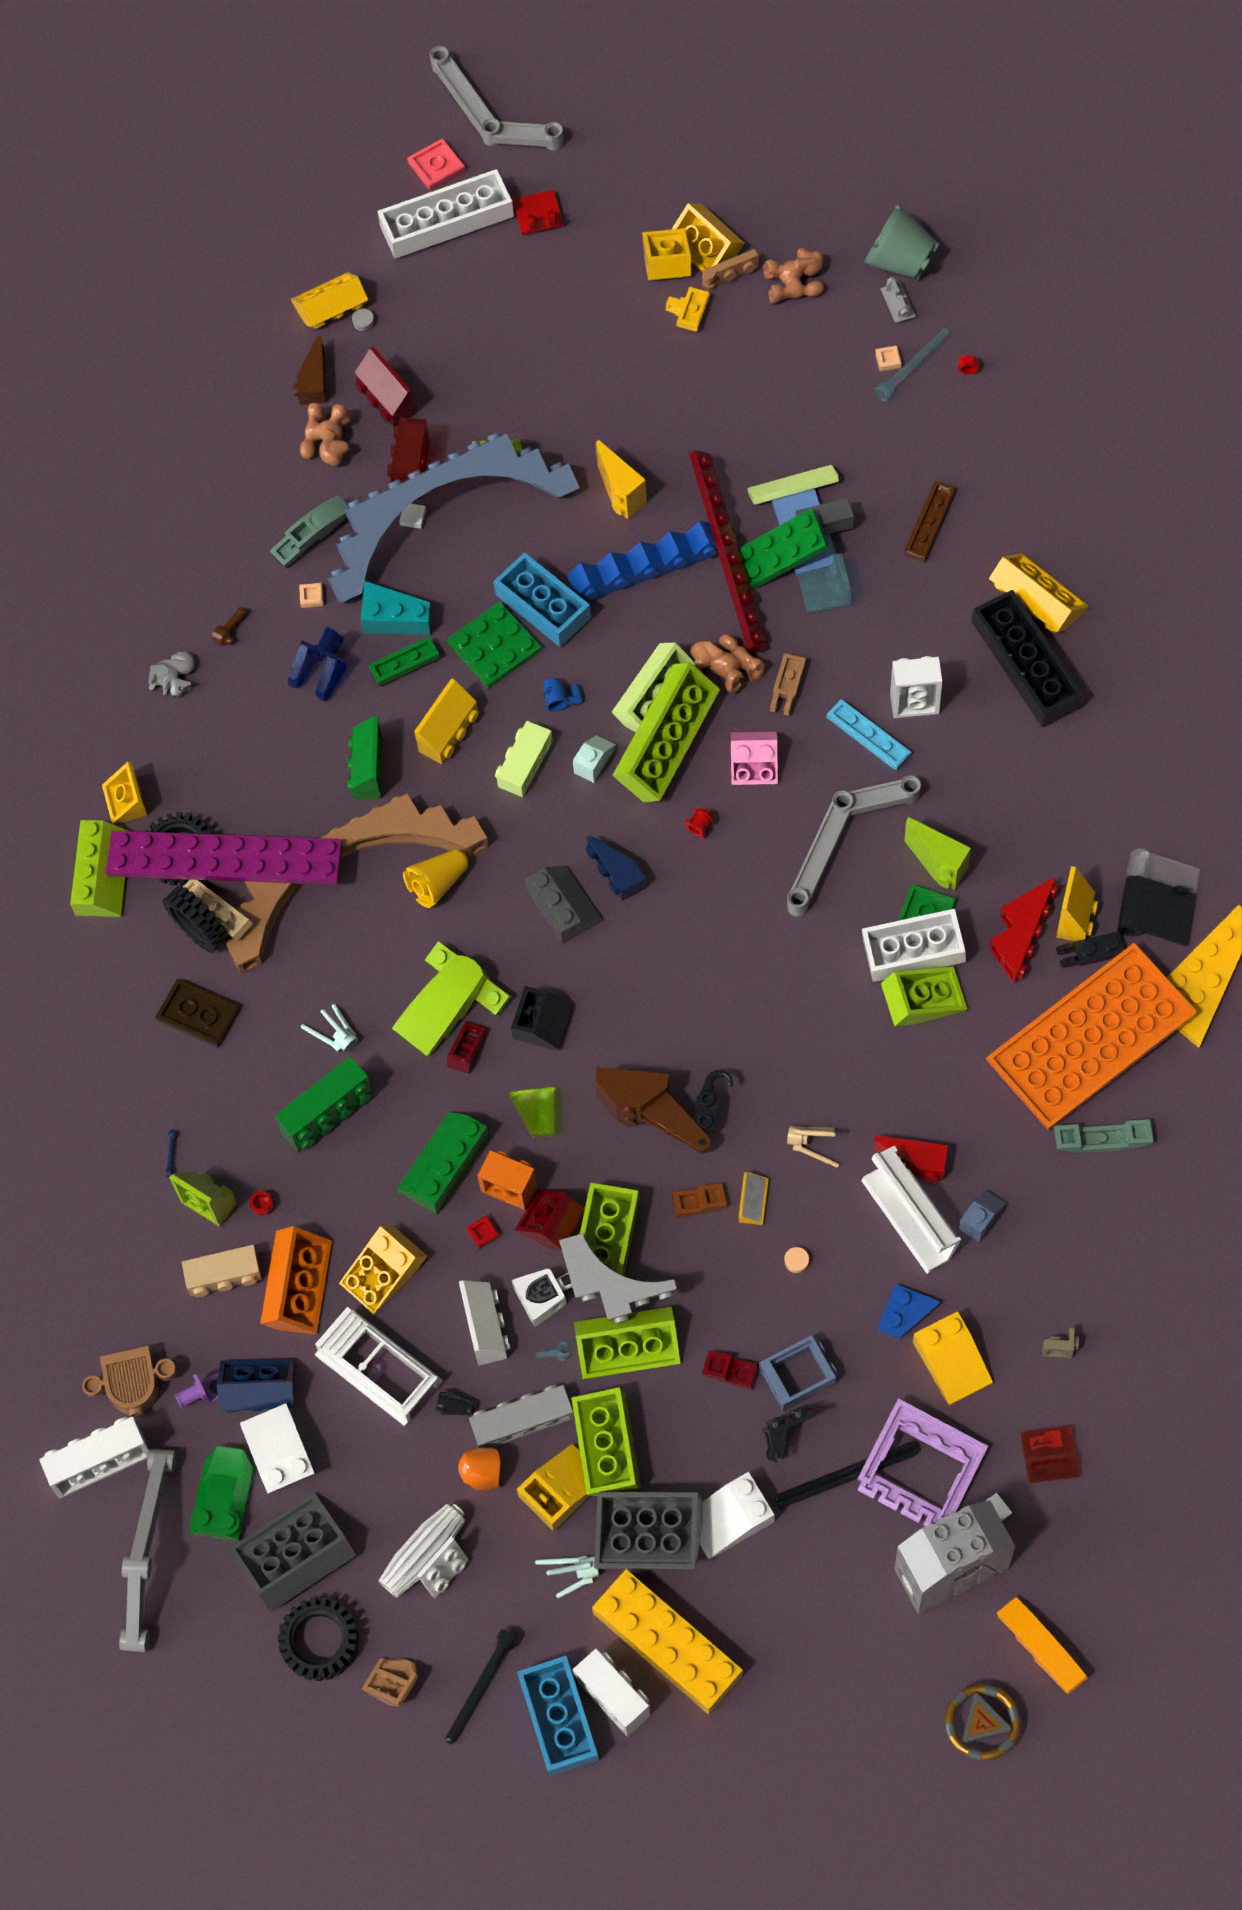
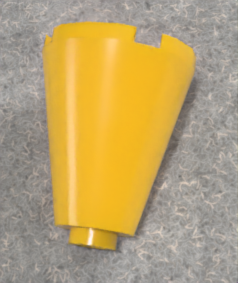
M455 849L410 865L403 872L406 887L410 893L413 891L416 893L418 898L415 900L419 904L430 908L443 897L467 870L468 858L464 852Z

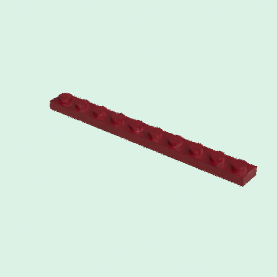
M694 450L689 454L746 648L749 651L763 653L768 650L766 636L762 629L760 616L756 609L754 596L750 589L748 576L745 572L736 536L732 529L731 519L726 509L725 499L720 489L719 479L714 469L713 459L710 453Z

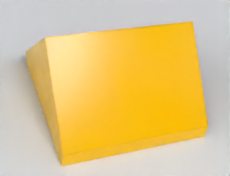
M127 762L102 784L111 822L115 825L147 816L132 762Z

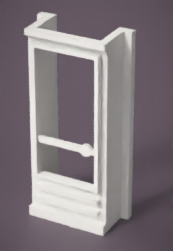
M892 1146L879 1154L873 1155L872 1161L878 1169L865 1175L862 1178V1183L928 1274L933 1269L950 1261L961 1238L955 1237L956 1234L912 1172L905 1167V1163H902L901 1157L897 1156L898 1150L896 1147Z
M348 1307L315 1344L318 1350L315 1353L317 1358L404 1427L411 1421L409 1413L432 1386L438 1389L443 1383L440 1377ZM366 1333L378 1342L379 1345L356 1369L343 1357L359 1338ZM382 1347L424 1378L403 1404H400L361 1373L362 1370L367 1368L366 1365Z

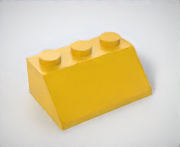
M688 203L672 228H685L691 262L702 272L706 268L736 257L744 245V242L703 204Z
M349 272L291 299L305 325L313 326V328L324 325L325 320L331 317L332 319H337L343 316L344 311L350 308L352 310L361 308L363 302L368 300L358 276Z
M452 678L414 731L419 753L440 764L446 758L451 757L454 746L458 740L461 741L464 738L467 727L470 723L476 721L479 714L476 700Z

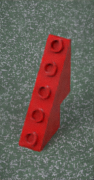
M1054 877L1001 907L1000 918L1008 929L990 939L989 950L1013 984L1017 982L1018 978L1022 979L1027 966L1023 964L1026 958H1031L1035 945H1032V941L1034 938H1039L1043 925L1039 923L1042 917L1046 919L1051 906L1047 904L1049 898L1054 899L1058 885L1054 884Z

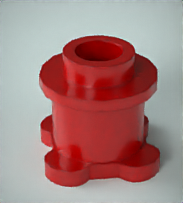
M705 808L694 809L692 818L684 821L686 824L685 829L704 839L706 836L704 831L714 822L712 814Z

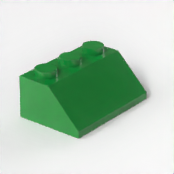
M373 716L353 727V736H349V750H352V756L348 757V769L352 770L351 777L347 778L348 791H352L353 799H381L383 736L378 716Z

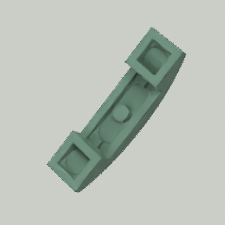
M1150 1119L1130 1120L1122 1125L1079 1127L1078 1124L1054 1126L1057 1150L1065 1152L1094 1153L1141 1147L1153 1144L1154 1142Z

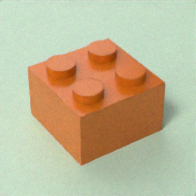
M490 1150L477 1175L482 1193L523 1210L526 1209L537 1187L535 1171L532 1165L522 1160L519 1162L512 1160L508 1154L501 1151L495 1153Z

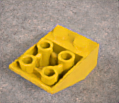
M393 1225L380 1226L339 1284L371 1313L376 1314L415 1274L427 1258V1255Z
M573 1444L537 1469L517 1488L519 1498L553 1532L590 1497L586 1494L580 1451Z

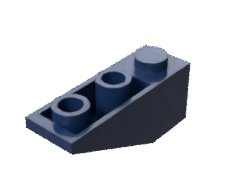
M591 835L586 837L587 847H585V850L590 859L595 858L597 861L599 873L603 878H608L610 881L609 887L615 896L619 895L621 900L624 901L646 889V878L633 859Z

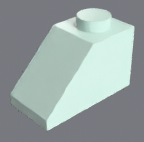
M597 735L584 742L573 759L574 773L594 783L614 752L616 744Z

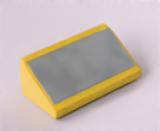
M744 1172L739 1223L763 1225L769 1178Z

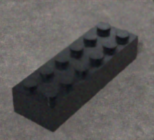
M1013 589L973 609L972 624L1041 727L1082 707L1083 692Z

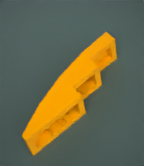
M1017 1597L997 1612L998 1618L1033 1655L1035 1662L1067 1694L1071 1693L1088 1679L1059 1642Z

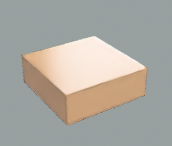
M897 346L876 349L875 354L880 371L901 368Z
M322 583L299 585L301 608L324 606Z

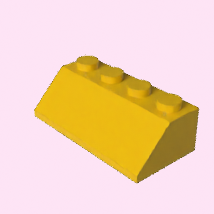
M1023 553L1002 557L989 578L995 583L994 586L1002 592H1008L1013 589L1021 603L1028 609V613L1032 617L1042 620L1045 623V627L1052 632L1066 631L1090 607Z

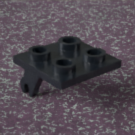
M799 1407L790 1411V1416L785 1419L776 1417L766 1422L767 1426L762 1428V1431L765 1434L768 1446L766 1457L770 1461L777 1463L775 1454L778 1458L784 1460L787 1428L817 1416L814 1410Z

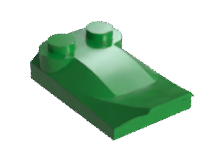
M216 1446L209 1457L205 1459L194 1511L190 1516L191 1526L189 1533L191 1535L240 1541L255 1469L249 1462L245 1450Z

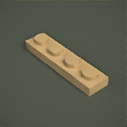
M189 880L183 886L192 891L196 897H199L203 904L206 903L209 906L208 909L216 914L215 917L221 920V924L225 926L226 931L229 933L228 935L236 941L252 926V922L198 880Z

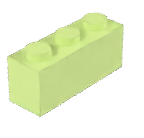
M526 721L523 728L520 727L518 729L513 747L510 746L508 748L504 764L499 765L495 773L499 788L521 797L524 796L553 742L551 730Z

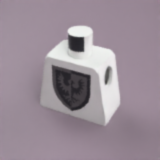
M544 1269L512 1280L513 1289L534 1327L544 1322L566 1305L563 1292L572 1288L568 1273L555 1279L550 1269Z

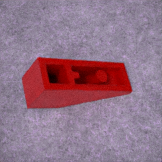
M875 1135L874 1149L883 1152L895 1146L898 1150L897 1156L901 1157L902 1163H905V1167L914 1175L924 1178L928 1182L943 1181L948 1145Z

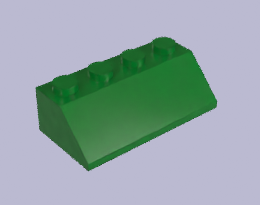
M448 1112L396 1191L431 1212L438 1214L489 1138L487 1126L468 1115Z

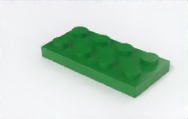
M811 508L738 549L742 556L750 589L754 590L829 549L817 513Z

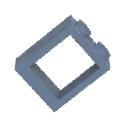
M812 1335L759 1362V1370L783 1412L836 1385L837 1370L831 1361H826L824 1357L826 1352L819 1340L815 1341ZM810 1351L825 1379L790 1397L774 1368Z

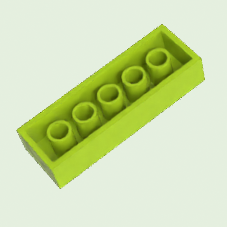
M690 662L673 664L612 776L642 802L660 801L720 689Z

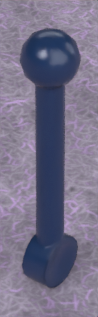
M170 1130L168 1133L170 1143L166 1177H170L173 1173L174 1141L177 1137L175 1130Z

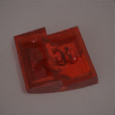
M1071 1426L1020 1432L1028 1483L1079 1477Z

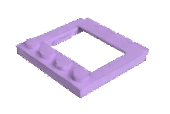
M898 1398L857 1478L861 1482L858 1491L871 1498H874L877 1491H879L881 1495L878 1502L895 1511L901 1503L904 1505L900 1512L901 1514L918 1523L922 1515H924L926 1519L923 1526L932 1525L937 1520L952 1513L955 1514L988 1446ZM897 1428L964 1463L961 1472L957 1474L947 1494L948 1498L943 1508L875 1473L895 1439L893 1436Z

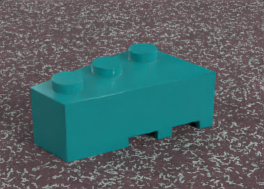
M364 581L361 612L363 633L431 635L432 611L430 602Z

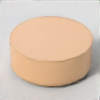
M799 1247L789 1249L784 1257L786 1268L792 1273L805 1271L809 1265L808 1253Z

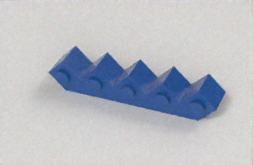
M698 521L685 534L669 531L656 544L640 541L626 555L610 552L597 565L580 562L567 575L573 592L583 599L593 600L715 556L718 550L709 522Z

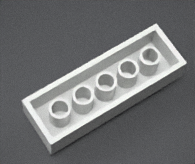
M497 169L377 211L380 228L394 259L514 217L512 200Z

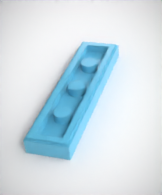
M841 699L827 713V719L897 771L911 757L912 752L844 700Z

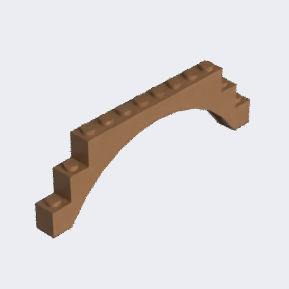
M408 794L396 796L389 803L377 806L370 813L362 817H355L348 824L333 828L328 834L320 837L325 839H341V857L362 849L385 844L414 843L440 847L449 851L456 849L464 852L468 858L489 847L487 836L475 816L464 818L457 825L453 826L441 804L426 809L420 815ZM244 882L253 900L240 904L236 910L252 922V926L238 941L231 938L226 942L228 952L241 975L262 964L268 936L275 920L289 898L302 884Z

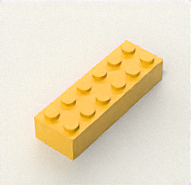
M627 1569L592 1607L593 1614L708 1715L713 1712L743 1677V1670Z

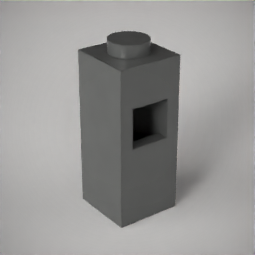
M848 498L796 511V516L813 508L817 513L824 535L853 528L854 516Z

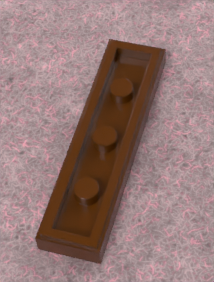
M935 480L903 556L925 563L956 492V487Z

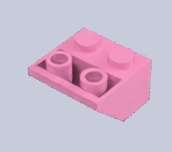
M731 732L732 785L778 784L777 732Z

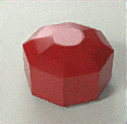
M964 355L958 358L959 372L973 374L978 371L979 359L977 357Z
M265 1191L255 1192L249 1199L251 1211L258 1216L268 1215L274 1208L272 1196Z

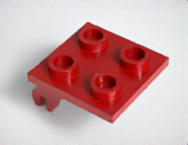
M554 189L512 199L522 235L563 226Z

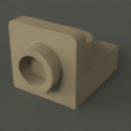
M1069 1327L1067 1341L1061 1337L1044 1339L1042 1356L1072 1359L1074 1350L1078 1351L1079 1336L1074 1335L1075 1328Z

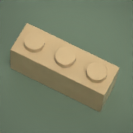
M254 1245L182 1261L186 1288L190 1296L203 1297L211 1291H228L236 1285L249 1286L255 1284L258 1280H262Z

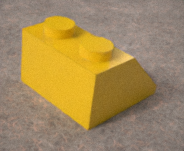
M685 228L642 232L648 280L691 276V254Z

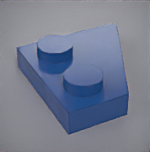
M895 1284L877 1331L901 1340L909 1333L911 1328L922 1322L924 1317L932 1310H936L940 1301Z

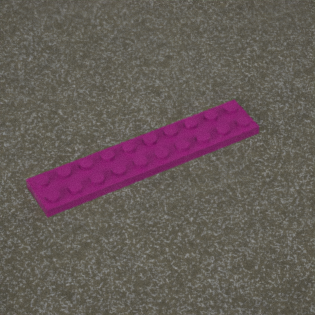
M112 831L106 874L109 877L338 885L342 840Z

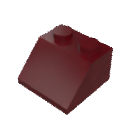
M538 1189L516 1226L515 1231L547 1248L562 1250L559 1240L569 1238L575 1226L580 1222L585 1208L567 1193Z

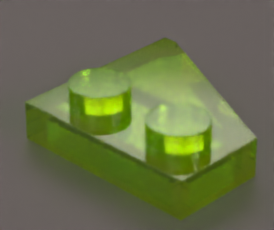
M554 1087L509 1092L511 1100L533 1138L557 1136L556 1090Z

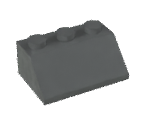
M566 866L544 867L525 878L526 891L562 944L602 922V918Z

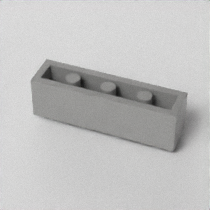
M551 1385L539 1394L529 1393L523 1395L519 1401L500 1403L496 1409L477 1411L473 1414V1417L469 1418L478 1448H494L573 1420L574 1414L564 1385L559 1387L558 1385Z

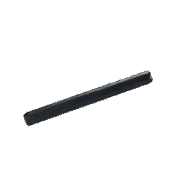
M913 1442L888 1450L876 1471L916 1456L917 1450ZM867 1459L776 1494L775 1501L779 1508H784L858 1478Z

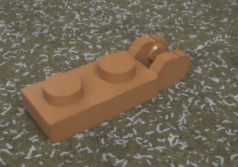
M784 653L773 689L770 712L777 710L779 697L787 699L783 711L784 715L789 716L805 668L806 658Z

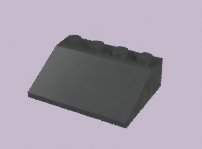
M315 1492L229 1548L269 1612H272L356 1556L346 1537Z
M598 1492L594 1569L696 1570L702 1527L703 1498L698 1492Z

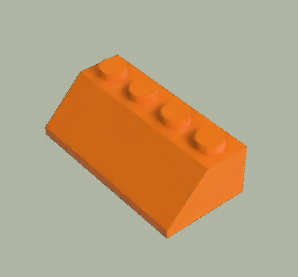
M295 1226L276 1231L260 1324L279 1331L317 1334L332 1244L331 1240Z

